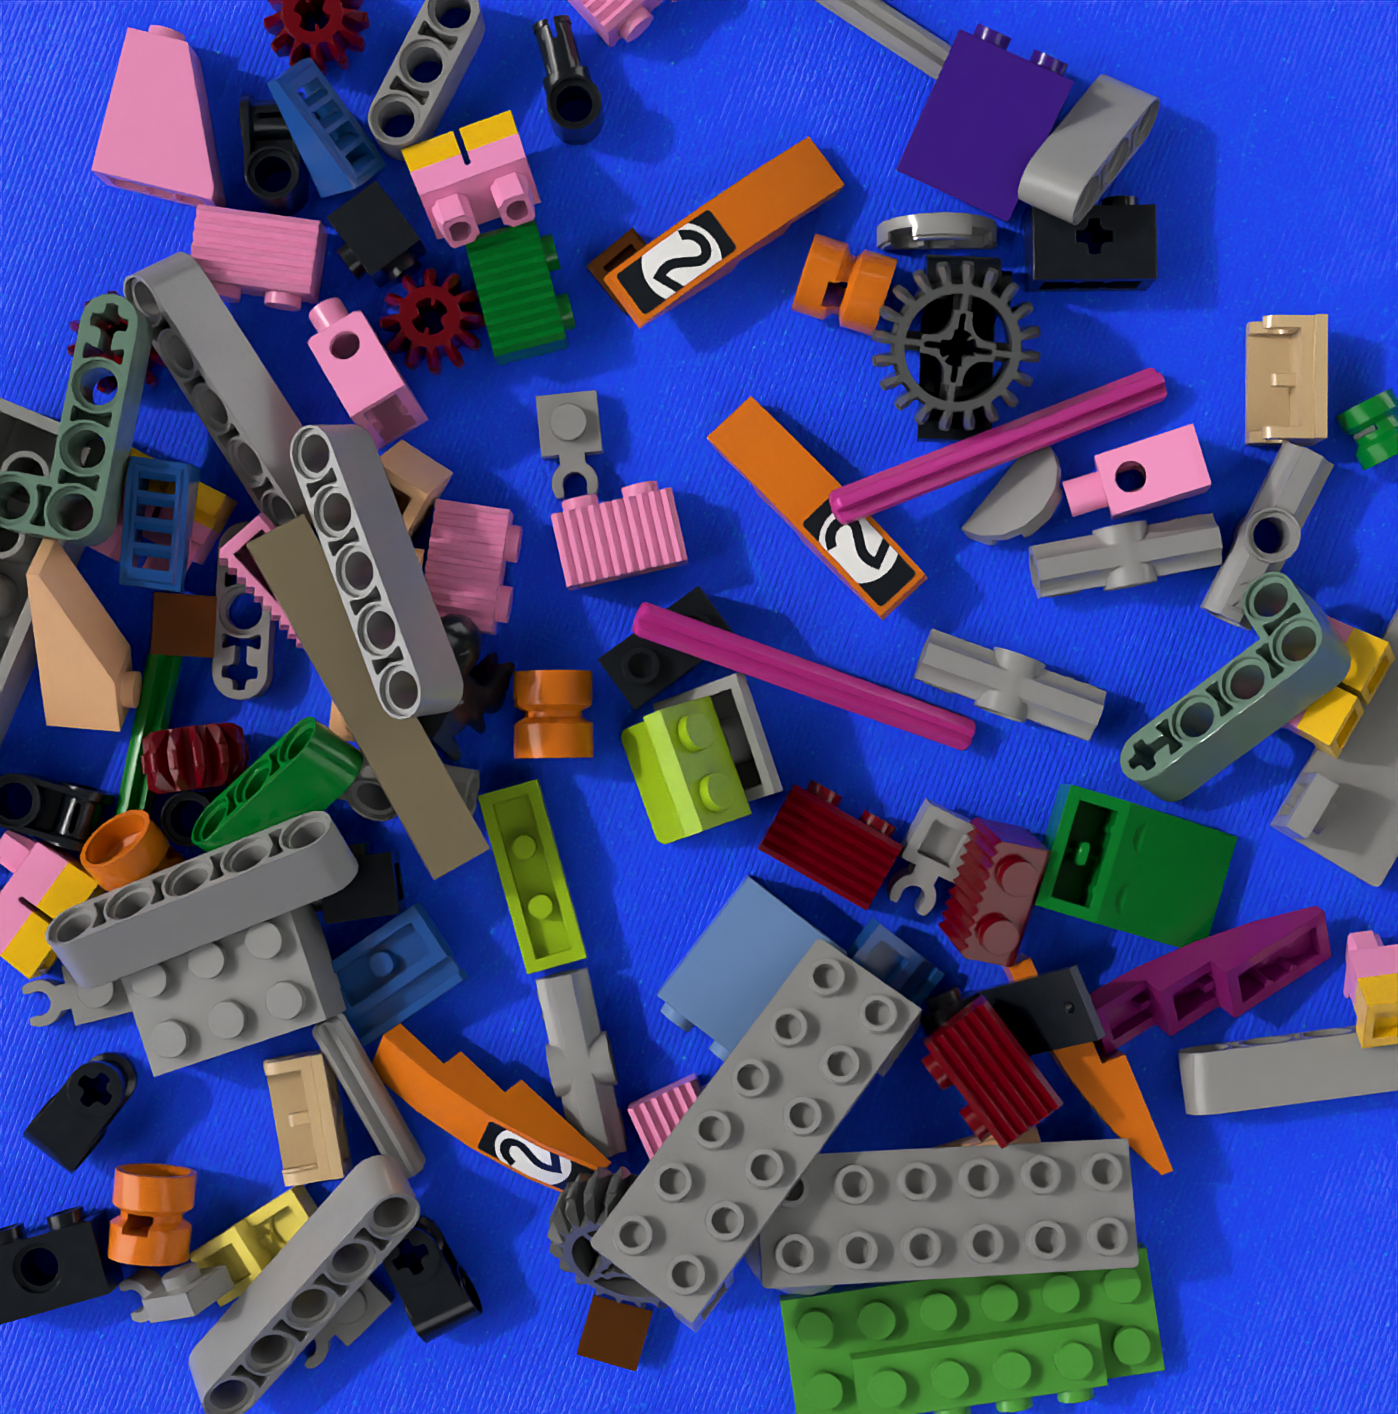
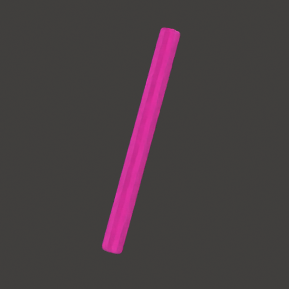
M1147 368L835 489L829 494L832 513L835 519L842 525H848L1160 403L1167 397L1165 379L1162 373H1158L1154 368Z
M642 603L636 612L632 631L641 638L963 751L970 746L972 737L976 732V723L966 716L651 603Z

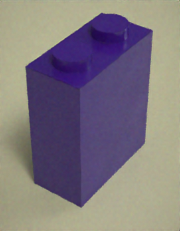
M978 23L973 35L959 29L896 171L1008 222L1019 201L1018 188L1023 173L1031 158L1049 137L1074 81L1063 77L1068 64L1034 49L1028 61L1007 51L1012 38Z

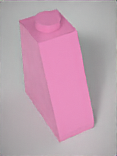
M150 25L148 32L128 27L91 171L107 186L196 208L198 204L225 208L226 198L201 60L189 43L185 41L186 37L176 30L159 25Z

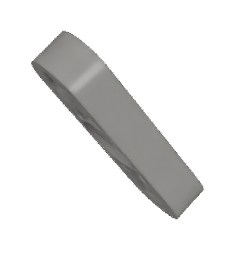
M240 522L232 525L223 533L219 541L216 581V628L214 658L212 660V678L217 689L229 698L243 701L260 697L267 691L272 682L275 621H270L271 612L262 611L260 621L250 629H239L232 623L229 616L232 602L241 595H254V593H245V584L231 585L232 575H228V566L219 565L220 548L250 522ZM229 635L243 640H254L261 637L260 649L247 646V664L257 667L258 675L257 679L246 681L245 690H239L237 680L228 678V668L239 665L241 647L239 646L228 647Z

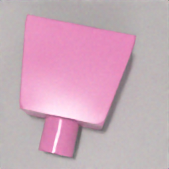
M334 297L320 302L310 311L309 319L318 333L312 336L307 343L350 418L356 425L362 426L370 433L377 451L429 420L361 310L353 311L349 314L341 299Z
M1194 424L1094 456L1096 472L1062 482L1072 517L1108 507L1112 520L1206 493L1211 486V480ZM1134 469L1142 475L1144 486L1125 492L1118 486L1116 477L1119 473Z

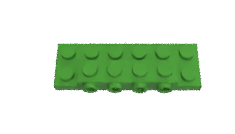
M1142 1242L1137 1243L1139 1263L1134 1268L875 1282L835 1287L812 1295H780L779 1299L796 1414H919L934 1411V1414H972L971 1406L994 1402L996 1410L999 1412H1019L1033 1406L1032 1397L1057 1393V1400L1061 1403H1080L1095 1397L1094 1388L1108 1386L1107 1379L1164 1371L1165 1366L1147 1247Z

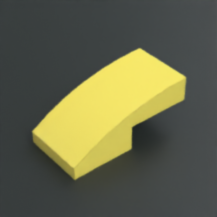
M304 1185L291 1187L189 1254L190 1260L196 1262L199 1269L226 1264L235 1287L217 1300L220 1307L239 1297L318 1209Z

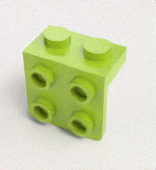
M710 695L643 716V722L623 730L621 735L622 744L653 832L660 843L668 844L752 814Z

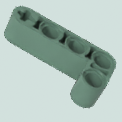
M102 294L93 298L85 306L80 319L50 478L16 471L1 472L0 527L25 536L41 539L43 537L58 540V542L79 546L99 545L113 534L117 525L153 340V328L149 319L126 298L117 294ZM121 319H124L128 323L126 332L116 331L113 338L107 334L108 326H117L120 324ZM104 354L107 357L114 359V355L116 354L121 359H123L122 364L119 365L110 359L100 356ZM115 376L118 382V390L115 397L106 404L96 405L93 400L95 385L102 378ZM94 438H103L105 443L103 459L96 466L84 468L81 461V451L84 445ZM26 488L30 495L28 510L23 516L11 519L7 511L9 497L16 490ZM88 499L93 507L91 522L84 529L74 531L69 523L71 508L77 502Z
M1276 571L1264 573L1248 585L1243 595L1242 607L1244 613L1260 639L1134 733L1125 742L1120 755L1122 772L1158 799L1166 802H1176L1187 797L1335 688L1346 677L1351 664V656L1347 646L1320 605L1285 574Z

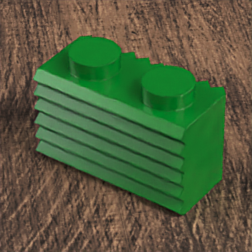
M534 219L515 227L508 226L481 233L474 242L465 245L492 350L498 365L518 362L522 359L541 356L545 353H552L569 347L565 331L577 327L568 293L555 295L550 272L561 270L552 233L540 236L536 220Z

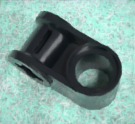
M298 92L301 98L304 100L306 98L305 93ZM241 95L239 118L244 146V176L246 184L262 208L268 213L281 216L293 215L301 210L308 200L310 191L309 171L275 100L255 101L252 95ZM286 171L291 173L289 183L282 190L276 192L264 190L265 181L274 172Z
M9 773L0 776V826L44 839L43 841L55 846L81 852L86 841L99 828L105 806L113 804L115 795L87 785L63 780L58 781L35 773ZM18 783L26 786L33 799L29 813L23 818L14 815L7 804L10 789Z
M107 1051L94 1056L89 1062L81 1065L72 1073L59 1092L44 1105L31 1121L22 1137L69 1173L73 1174L96 1148L108 1131L107 1127L133 1095L138 1079L134 1064L128 1057L118 1052ZM102 1073L110 1079L106 1087L108 1092L105 1095L96 1090L100 1081L98 1076Z
M420 1215L414 1227L383 1260V1264L403 1300L412 1326L422 1341L428 1343L483 1314V1308L471 1279L455 1258L441 1228L434 1220L425 1215ZM405 1239H408L413 1246L421 1244L426 1246L422 1259H418L414 1252H409L405 1255L401 1252Z

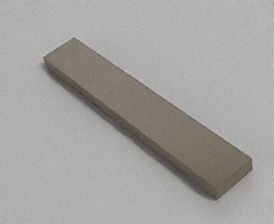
M304 513L247 543L248 550L432 879L436 880L489 850V845L418 718L402 720L393 718L385 712L379 702L325 553Z

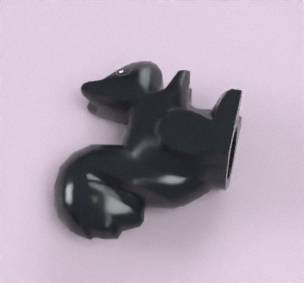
M449 613L440 618L462 675L464 684L463 695L459 704L452 711L417 718L432 745L452 761L457 762L461 753L455 736L466 725L480 734L485 732L484 713L494 714L503 707L515 665L512 662L498 664V655L495 652L489 653L476 665L482 648L480 629L471 618L463 614Z

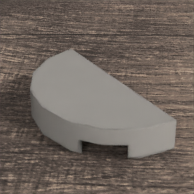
M954 212L918 213L895 217L881 222L876 227L877 248L881 250L994 249V247H997L996 221L982 215Z
M1047 446L1019 457L962 526L961 529L968 538L986 545H995L998 540H1008L1020 534L1026 538L1034 534L1052 517L1062 499L1063 492L1060 488V462L1053 449Z

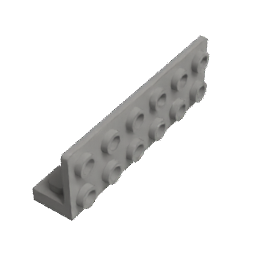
M1398 609L1380 639L1390 643L1395 659L1368 706L1361 703L1364 713L1340 755L1335 759L1315 747L1269 825L1374 887L1382 884L1398 857Z
M822 939L816 940L591 1238L590 1243L593 1249L669 1306L678 1320L697 1333L735 1281L733 1270L875 1075L879 1073L884 1077L919 1029L922 1009Z
M1128 1138L1009 1144V1146L1003 1149L999 1145L818 1154L758 1235L760 1283L762 1287L771 1289L1134 1268L1138 1265L1139 1258Z

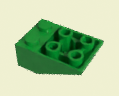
M1060 784L1042 842L1043 845L1047 846V849L1051 850L1034 905L1181 948L1192 942L1209 937L1238 837L1076 785Z

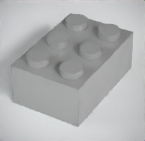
M312 902L121 978L154 1077L325 1021L347 1010L340 991L341 985L337 973H334L331 964L332 958Z

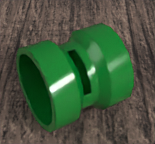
M1392 388L1335 417L1343 433L1353 436L1358 446L1355 456L1363 471L1398 454V399Z

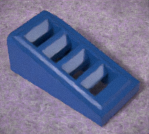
M311 57L300 60L267 83L321 198L356 189L386 166L371 139ZM302 87L307 96L304 100L297 92Z
M129 456L125 485L119 584L179 593L184 592L200 469L188 463ZM157 480L176 483L175 495L148 491L149 481ZM146 505L174 509L173 520L145 517ZM142 531L172 534L171 546L141 542ZM139 555L170 559L169 571L138 568Z

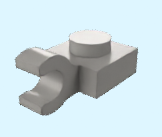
M196 1262L174 1268L162 1277L154 1270L142 1268L119 1284L121 1291L134 1290L141 1295L143 1305L130 1314L132 1320L139 1323L147 1322L148 1320L150 1323L194 1317L235 1287L226 1264L199 1269Z

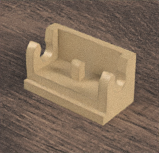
M1328 314L1263 316V321L1247 323L1245 445L1281 446L1283 442L1288 441L1298 446H1313L1326 439L1328 434Z
M312 1050L263 1060L283 1165L282 1174L285 1187L344 1178L353 1168L338 1080L322 1050Z

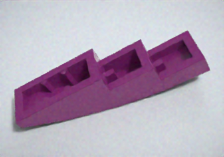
M1312 906L1253 921L1209 936L1138 966L1089 993L1106 1034L1100 1040L1093 1041L1094 1046L1107 1055L1153 1025H1157L1171 1037L1218 1006L1234 1018L1240 1016L1332 957L1324 911L1317 906Z

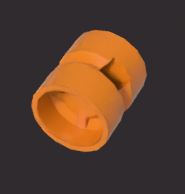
M816 233L802 271L791 310L822 321L831 314L838 316L841 327L872 336V331L876 329L880 317L878 311L884 305L898 259L867 249L858 256L851 254L848 243ZM838 282L848 283L847 288L841 287Z
M526 670L513 672L514 706L525 712V718L514 724V759L594 757L593 723L584 718L582 714L583 710L592 705L593 671Z
M142 809L120 813L103 823L86 841L80 854L83 867L99 886L107 892L186 861L180 853L175 851L172 846H169L166 835L151 816Z
M128 1163L117 1166L114 1175L112 1203L121 1211L120 1215L110 1220L107 1257L116 1262L140 1266H171L186 1263L189 1260L192 1224L184 1218V1213L194 1207L197 1172L188 1167L162 1163Z

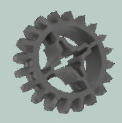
M945 261L936 264L938 282L930 284L923 270L918 269L912 274L913 279L920 291L912 296L906 288L899 284L896 285L892 292L905 305L899 313L889 306L882 305L878 314L885 320L894 322L892 331L877 329L872 331L871 336L875 342L890 344V352L878 353L872 356V364L875 367L893 365L894 372L884 376L879 381L881 388L884 391L892 390L900 384L905 388L894 401L895 407L902 411L915 399L918 400L920 403L915 410L914 420L919 424H924L929 419L933 409L939 410L937 424L938 428L942 431L949 430L952 424L953 412H960V420L965 430H973L976 422L973 410L980 407L983 415L989 422L997 421L999 419L998 411L991 402L999 396L1004 403L1014 408L1019 403V400L1015 394L1006 389L1012 380H1015L1022 386L1030 387L1033 382V378L1030 375L1018 370L1020 361L1038 363L1041 357L1038 351L1022 349V340L1035 339L1041 335L1040 328L1036 325L1019 327L1018 320L1028 316L1033 311L1032 304L1025 301L1010 308L1007 303L1016 295L1019 287L1016 283L1009 281L997 293L994 292L992 288L998 278V271L994 268L988 267L982 274L979 283L973 282L975 268L974 263L971 261L962 262L959 270V280H952L951 269ZM954 294L952 307H949L947 319L941 327L933 331L919 330L918 332L908 330L912 320L924 306L939 297ZM973 295L987 302L997 313L1004 328L1006 343L994 342L976 335L972 323L973 312L971 311ZM959 326L966 331L962 337L966 341L971 340V344L978 348H986V351L970 350L969 353H959L957 362H953L952 369V365L945 361L949 356L948 353L945 351L940 352L936 345L924 344V342L933 341L941 343V340H950L954 336L955 329H958ZM905 349L919 351L920 353L936 357L939 363V380L941 381L939 395L925 390L915 382L906 363ZM978 362H1002L995 376L985 386L973 393L958 396L959 386H962L965 373L972 365Z
M623 1166L616 1173H612L604 1167H598L594 1174L580 1172L575 1182H567L564 1191L560 1192L548 1223L550 1228L547 1237L551 1240L549 1252L560 1259L559 1268L564 1272L575 1273V1283L578 1285H590L595 1288L597 1296L607 1294L615 1297L618 1304L622 1300L631 1301L641 1309H644L647 1303H653L658 1308L666 1309L667 1305L594 1250L590 1243L591 1238L639 1175L631 1174Z

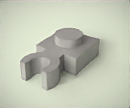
M597 391L535 396L541 457L543 460L558 458L560 460V466L555 470L552 477V490L558 501L565 500L564 484L573 475H580L586 479L588 495H598L599 482L593 468L586 463V456L603 454Z
M925 798L901 842L903 847L899 856L910 863L907 868L898 870L889 879L886 888L889 899L897 903L905 888L918 886L921 888V893L916 899L914 907L918 914L922 916L927 915L936 902L934 884L937 878L941 877L954 883L953 879L959 876L956 868L963 864L960 856L967 853L963 845L971 841L967 833L974 829L970 823L972 820Z
M64 965L61 966L65 983L61 984L51 978H41L31 981L22 987L23 995L41 991L47 994L51 1004L47 1013L29 1018L31 1026L43 1027L57 1022L65 1015L68 1009L72 1010L75 1026L132 1012L121 978L92 989L82 988L76 983Z
M372 1274L313 1338L316 1342V1350L311 1353L304 1363L308 1369L315 1368L325 1359L331 1348L334 1335L348 1347L393 1303L395 1298Z

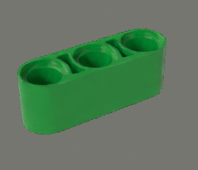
M310 716L302 719L204 809L192 830V843L209 852L304 813L324 811L350 787L358 776L363 764L362 753L317 719Z

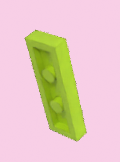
M539 779L479 795L478 800L527 975L587 958L588 954Z

